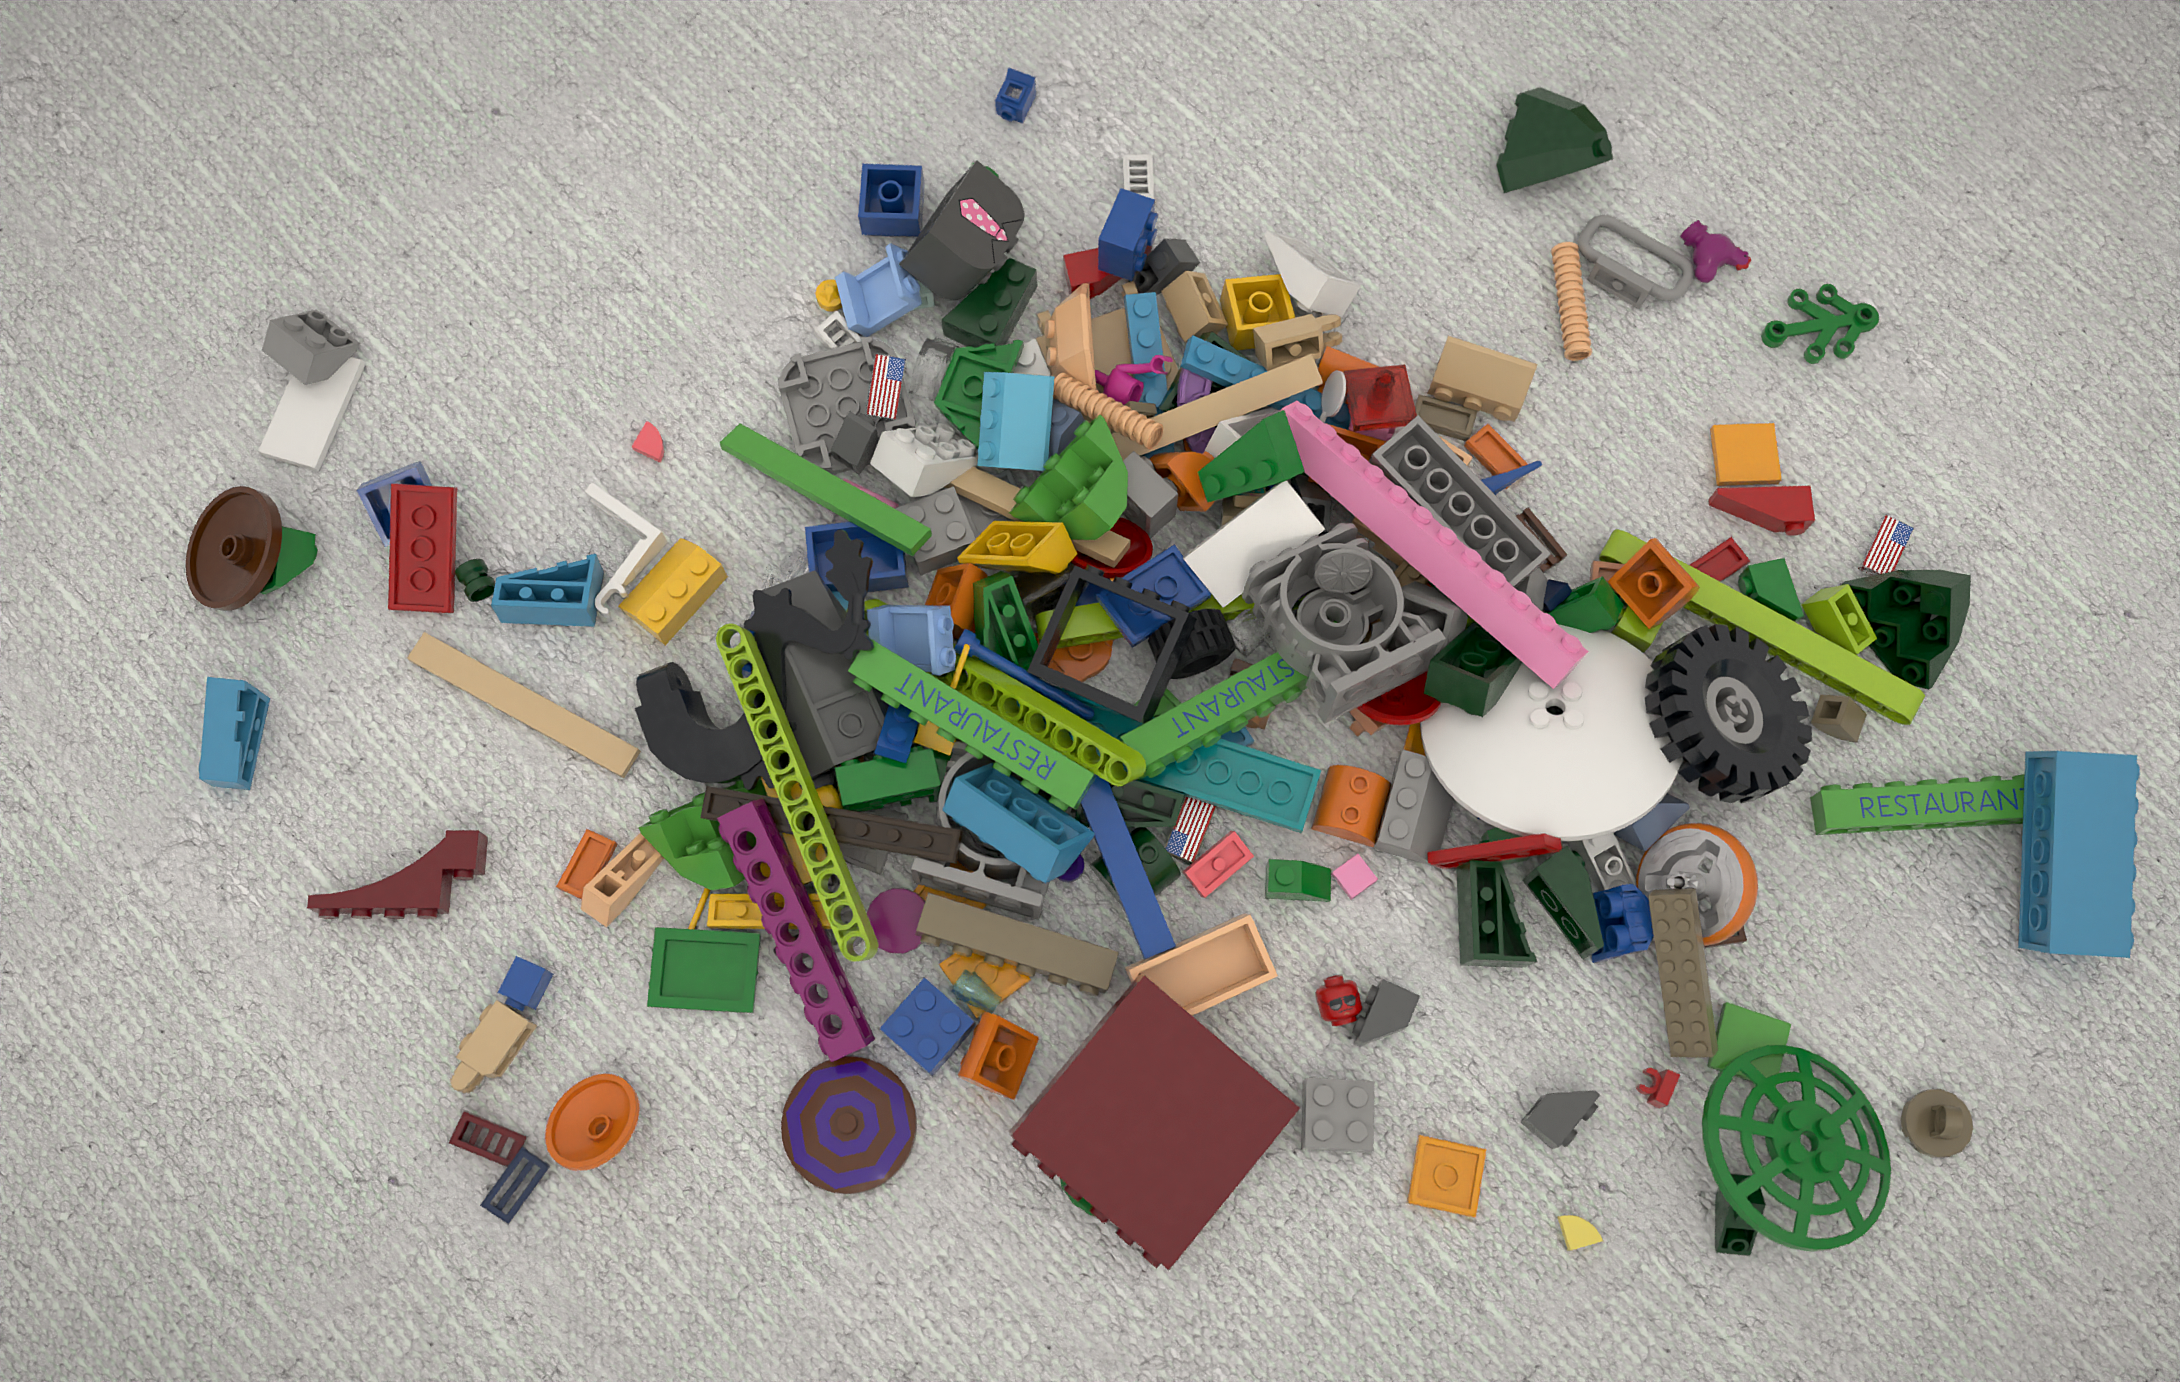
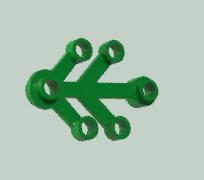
M1832 284L1822 285L1816 293V299L1823 305L1830 304L1844 313L1843 315L1835 316L1808 300L1809 296L1805 290L1795 289L1787 298L1789 307L1794 310H1801L1813 317L1814 320L1785 324L1782 321H1771L1762 330L1761 340L1766 346L1777 348L1785 342L1787 337L1820 332L1815 342L1810 344L1804 351L1805 360L1810 364H1817L1825 356V348L1838 328L1850 327L1844 338L1839 339L1833 347V353L1836 357L1846 359L1854 351V343L1860 333L1869 332L1876 327L1879 322V314L1870 304L1859 303L1854 305L1837 295V288ZM1823 291L1828 292L1831 297H1826ZM1794 296L1801 298L1802 302L1795 301ZM1860 314L1865 315L1868 319L1862 318ZM1773 329L1778 330L1781 334L1774 333ZM1840 345L1846 346L1848 351L1841 350ZM1810 350L1816 351L1819 356H1813Z

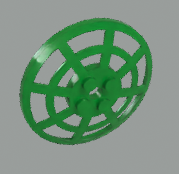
M1767 1045L1752 1049L1731 1060L1718 1073L1709 1088L1704 1102L1702 1138L1706 1159L1714 1180L1726 1201L1736 1213L1763 1236L1773 1242L1796 1250L1808 1252L1829 1251L1850 1244L1865 1235L1876 1223L1885 1207L1890 1190L1891 1163L1885 1132L1869 1100L1855 1082L1836 1065L1820 1055L1787 1045ZM1771 1054L1795 1055L1799 1072H1781L1766 1078L1750 1062ZM1811 1062L1828 1071L1845 1086L1852 1096L1846 1100L1831 1085L1814 1077ZM1741 1071L1756 1086L1745 1099L1740 1117L1720 1114V1108L1726 1088L1733 1077ZM1785 1082L1801 1083L1802 1100L1789 1103L1775 1088V1085ZM1815 1087L1828 1094L1840 1107L1830 1114L1823 1107L1816 1104ZM1763 1095L1776 1108L1770 1115L1767 1123L1753 1120L1755 1108ZM1859 1109L1863 1110L1874 1133L1879 1158L1870 1154L1866 1132L1856 1114ZM1848 1119H1850L1856 1131L1860 1150L1846 1145L1840 1126ZM1719 1129L1740 1132L1743 1154L1753 1174L1738 1185L1731 1176L1725 1161ZM1752 1134L1765 1137L1767 1151L1772 1160L1765 1166H1762L1755 1151ZM1801 1134L1809 1139L1811 1143L1810 1151L1806 1150L1804 1145L1801 1144ZM1845 1160L1860 1165L1857 1180L1851 1190H1849L1840 1175ZM1871 1169L1880 1173L1879 1191L1872 1211L1864 1220L1856 1200L1860 1197L1866 1186ZM1782 1173L1790 1180L1800 1184L1799 1200L1783 1191L1772 1179ZM1829 1181L1839 1200L1830 1204H1813L1815 1185ZM1760 1187H1763L1776 1201L1796 1211L1793 1232L1787 1231L1768 1220L1753 1207L1746 1197ZM1845 1210L1853 1227V1230L1836 1237H1807L1811 1216H1829Z

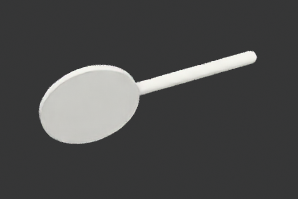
M1336 370L1332 372L1323 389V412L1320 420L1324 424L1327 417H1334L1339 412L1345 398L1346 378L1341 371Z

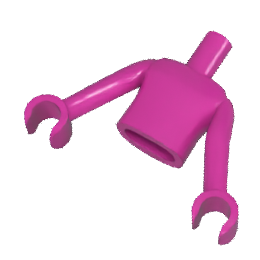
M1155 355L1150 363L1118 364L1112 369L1109 376L1095 370V380L1097 384L1104 387L1103 393L1107 397L1121 402L1123 406L1129 401L1139 402L1144 384L1142 381L1131 377L1128 373L1143 374L1154 372L1167 375L1168 372H1165L1162 367L1163 362H1173V359L1169 356Z

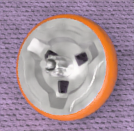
M1687 823L1668 829L1644 852L1636 875V887L1647 898L1653 890L1670 889L1669 886H1671V889L1696 888L1704 946L1720 943L1738 932L1751 916L1758 895L1757 871L1747 849L1731 833L1705 823ZM1707 857L1713 861L1709 874L1700 869V866ZM1709 897L1713 907L1708 912L1699 903L1700 900Z

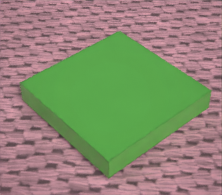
M1728 1002L1723 1003L1716 1030L1718 1051L1713 1058H1709L1707 1067L1721 1071L1731 1060L1752 1049L1767 1045H1786L1791 1023ZM1784 1054L1767 1055L1757 1058L1750 1063L1767 1078L1780 1072ZM1741 1071L1735 1075L1750 1081Z

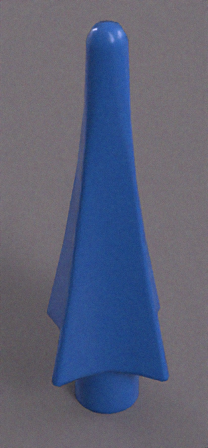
M1537 460L1523 467L1481 479V481L1496 495L1526 474L1541 467L1542 462Z

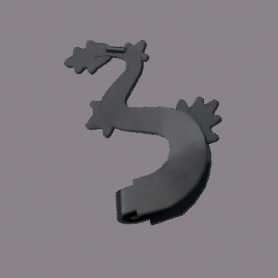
M837 530L835 532L834 546L825 553L826 558L833 564V569L826 572L825 577L833 583L842 597L849 601L845 623L838 630L832 631L806 610L793 606L792 593L788 588L781 589L780 593L776 596H770L761 590H755L752 595L754 615L743 623L744 628L756 633L754 639L785 713V649L790 642L796 641L829 654L844 653V657L848 660H854L858 650L871 651L874 648L873 642L866 634L871 623L869 620H864L865 597L869 589V577L873 560L870 557H861L863 541L859 539L851 540L844 530ZM670 662L638 675L636 687L641 706L634 709L649 750L665 767L685 779L703 783L725 784L742 779L745 789L753 790L759 778L762 777L769 788H775L745 713L735 724L724 729L716 727L707 714L701 692L693 691L687 674L677 663ZM763 692L757 694L754 699L756 708H760L765 702ZM788 721L792 729V732H794L797 728V724L795 722ZM772 722L767 727L766 734L769 739L773 738L777 733L778 728L775 722ZM785 752L780 756L778 763L781 769H785L789 765V754Z

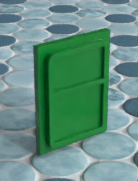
M655 927L647 1007L754 1013L756 983L759 974L758 962L761 933Z

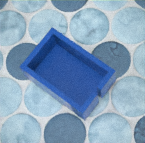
M852 522L805 527L809 572L816 570L831 592L839 591L825 577L826 572L833 569V564L826 558L825 553L834 546V534L837 530L847 532L851 540H862L864 545L861 557L872 558L873 565L870 571L868 592L909 587L904 551Z

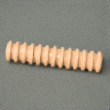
M1563 242L1555 245L1551 250L1555 273L1554 278L1556 289L1558 290L1557 297L1559 298L1558 306L1560 307L1559 314L1561 315L1562 339L1565 341L1563 344L1565 349L1564 355L1568 360L1578 361L1592 354L1591 340L1589 338L1590 332L1588 330L1589 323L1586 321L1588 315L1586 313V304H1584L1586 300L1583 295L1584 288L1582 287L1583 280L1580 270L1579 247L1576 243Z
M1060 373L1054 378L1053 399H1058L1060 403H1064L1071 408L1073 407V409L1079 412L1081 411L1083 415L1089 416L1092 420L1101 415L1105 419L1108 428H1112L1115 432H1120L1124 437L1128 436L1132 441L1136 440L1137 444L1144 445L1147 449L1154 448L1161 440L1163 435V425L1161 423H1155L1151 418L1147 419L1146 415L1139 414L1138 411L1131 410L1128 406H1123L1121 402L1107 397L1104 393H1099L1098 390L1084 385L1081 381H1076L1075 378L1069 377L1066 373Z

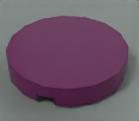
M892 888L880 893L871 902L867 916L876 935L878 948L889 953L904 954L917 949L922 944L920 942L921 937L916 936L915 933L925 900L917 893L909 889Z

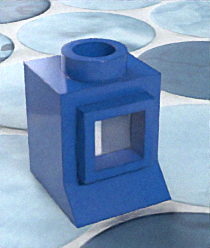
M1008 67L1006 78L995 99L996 114L1007 121H1016L1023 124L1036 97L1035 77Z

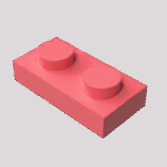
M1230 831L1182 871V873L1201 897L1206 898L1252 859L1254 855L1236 832Z

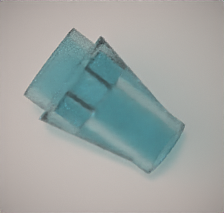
M966 969L959 976L950 991L956 995L955 999L985 1010L988 1013H993L1002 999L975 971L970 973Z

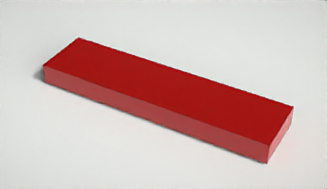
M1542 833L1427 852L1428 864L1443 869H1452L1461 866L1469 860L1498 862L1556 853L1562 850L1560 838Z

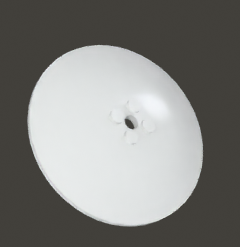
M1557 624L1565 632L1575 636L1582 646L1589 651L1557 687L1551 688L1529 667L1522 663L1497 704L1483 717L1468 714L1461 708L1448 703H1442L1434 715L1420 722L1425 755L1437 779L1446 791L1473 815L1497 828L1523 837L1545 833L1560 838L1561 841H1578L1611 834L1631 825L1649 813L1672 787L1678 775L1677 771L1681 766L1683 757L1669 763L1661 748L1671 742L1668 736L1655 738L1649 724L1661 717L1660 715L1646 712L1645 697L1653 693L1645 688L1647 674L1654 670L1650 666L1652 661L1627 641L1605 630L1600 629L1589 633ZM1550 706H1557L1564 713L1552 715L1546 709Z

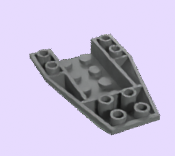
M816 570L761 590L770 596H776L780 593L781 589H790L792 605L806 610L832 631L838 630L845 623L846 610ZM792 641L785 649V715L788 721L797 724L793 734L811 778L829 772L833 767L845 761L853 760L875 751L889 704L881 700L884 693L873 687L868 692L853 683L856 676L848 672L854 660L846 659L844 653L829 654Z

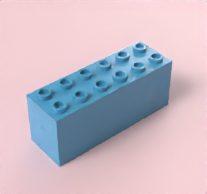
M2025 751L2018 948L2049 954L2130 958L2131 949L2134 945V935L2131 931L2132 915L2135 912V901L2132 897L2133 882L2136 878L2134 848L2138 841L2135 831V815L2139 808V802L2136 797V781L2140 775L2137 755L2071 751Z

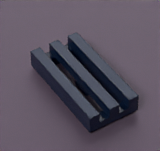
M522 1146L480 1206L509 1224L547 1172L550 1164L546 1161L544 1162L537 1155L532 1154ZM523 1157L529 1160L496 1206L491 1204V1201ZM534 1165L538 1166L540 1169L507 1214L503 1212V1207Z

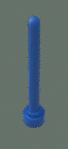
M966 628L964 629L954 647L957 654L961 655L964 645L968 644L970 646L969 657L973 655L1087 720L1094 717L1093 708L979 644L980 640L975 638L976 634Z

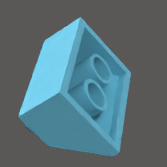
M984 372L977 466L1045 471L1043 466L1049 457L1054 391L1053 376Z

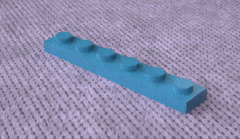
M1156 292L1126 294L1124 296L1131 364L1150 363L1155 355H1163ZM1154 372L1133 374V378L1142 381L1144 384L1139 402L1155 404L1157 410L1155 416L1164 413L1159 409V406L1167 393L1166 375ZM1174 443L1142 456L1149 459L1159 453L1175 452Z
M1194 335L1187 340L1180 366L1225 387L1267 372L1265 367ZM1312 388L1268 405L1274 409L1281 410L1283 407L1298 400L1300 403L1307 405L1318 419H1320L1323 412L1322 393ZM1343 403L1339 412L1334 417L1326 418L1325 424L1348 430L1354 407Z

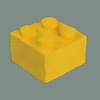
M1281 274L1225 279L1220 304L1228 323L1226 329L1230 345L1236 350L1255 349L1253 328L1295 318L1290 295Z

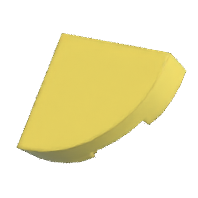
M1573 1215L1557 1217L1568 1251L1603 1241L1598 1230L1587 1220Z

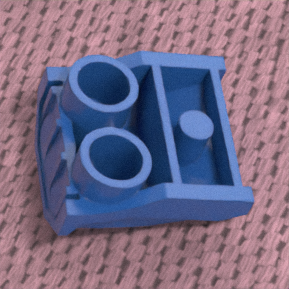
M1634 884L1620 885L1594 892L1593 898L1604 946L1592 954V963L1608 961L1623 955L1647 950L1654 937L1649 899Z

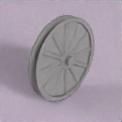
M1337 549L1328 552L1317 561L1314 567V578L1317 585L1321 589L1334 594H1346L1357 591L1364 587L1373 575L1370 558L1365 553L1355 549Z

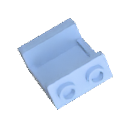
M892 243L886 246L888 255L886 258L859 275L853 276L843 271L835 276L847 327L849 330L865 337L872 335L922 304L918 281L899 265L908 251Z
M883 605L867 610V619L871 623L868 629L870 639L923 671L932 672V675L939 676L955 670L956 653L953 648L952 635L954 623L951 617L950 606Z

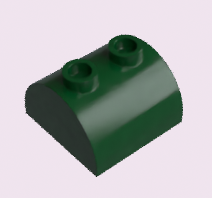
M1137 827L1129 834L1153 892L1157 896L1177 880L1181 873L1175 861L1160 841L1146 827ZM1100 856L1089 867L1121 905L1102 856Z

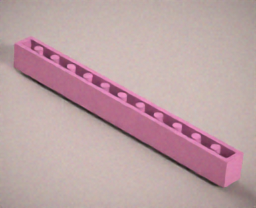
M1297 400L1280 410H1285L1305 473L1551 688L1554 689L1567 678L1589 652L1575 636L1568 634L1558 626L1551 615L1543 613L1536 607L1525 593L1514 588L1506 581L1505 576L1501 572L1492 569L1485 563L1478 552L1468 548L1457 538L1451 529L1444 527L1434 519L1428 509L1419 506L1412 500L1405 489L1391 482L1379 467L1372 465L1362 457L1356 447L1347 444L1336 434L1333 427L1324 424L1318 419L1307 405Z

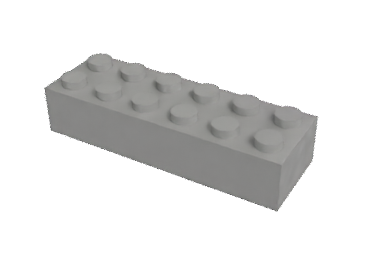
M1419 415L1372 454L1369 463L1379 467L1391 482L1405 489L1412 500L1419 506L1428 509L1434 519L1444 527L1451 529L1457 538L1468 548L1478 552L1482 560L1492 569L1501 572L1505 576L1506 581L1514 588L1536 571L1551 555L1546 547Z

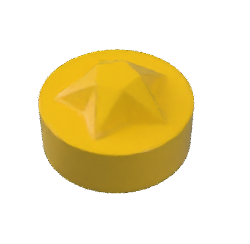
M830 279L821 282L815 292L818 305L826 311H837L842 308L836 280Z

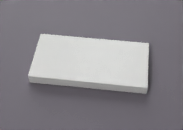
M350 357L329 379L304 385L292 375L258 452L268 458L319 472L365 367V363L361 359Z
M1284 481L1273 486L1187 553L1183 559L1224 608L1243 593L1247 578L1250 575L1249 571L1256 563L1260 561L1268 562L1276 558L1287 548L1295 549L1303 545L1312 536L1323 532L1325 528L1288 481Z

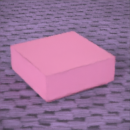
M1356 854L1331 873L1350 900L1378 880L1359 854Z

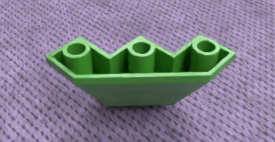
M1101 415L1091 422L1083 421L1073 433L1076 437L1059 455L1054 453L1043 466L1045 471L1029 488L1025 485L1013 498L1016 504L1009 512L1013 517L1024 522L1063 523L1071 540H1096L1114 526L1127 507L1128 471L1108 425Z
M761 777L753 790L745 789L742 779L735 781L736 784L724 788L768 796ZM705 792L694 796L692 802L670 811L662 809L648 816L650 821L639 827L641 834L681 877L710 890L734 887L745 880L743 873H740L734 865V853L729 843H726L719 832L720 823L700 818ZM748 831L746 836L747 842L750 846L755 847L756 837L752 832Z

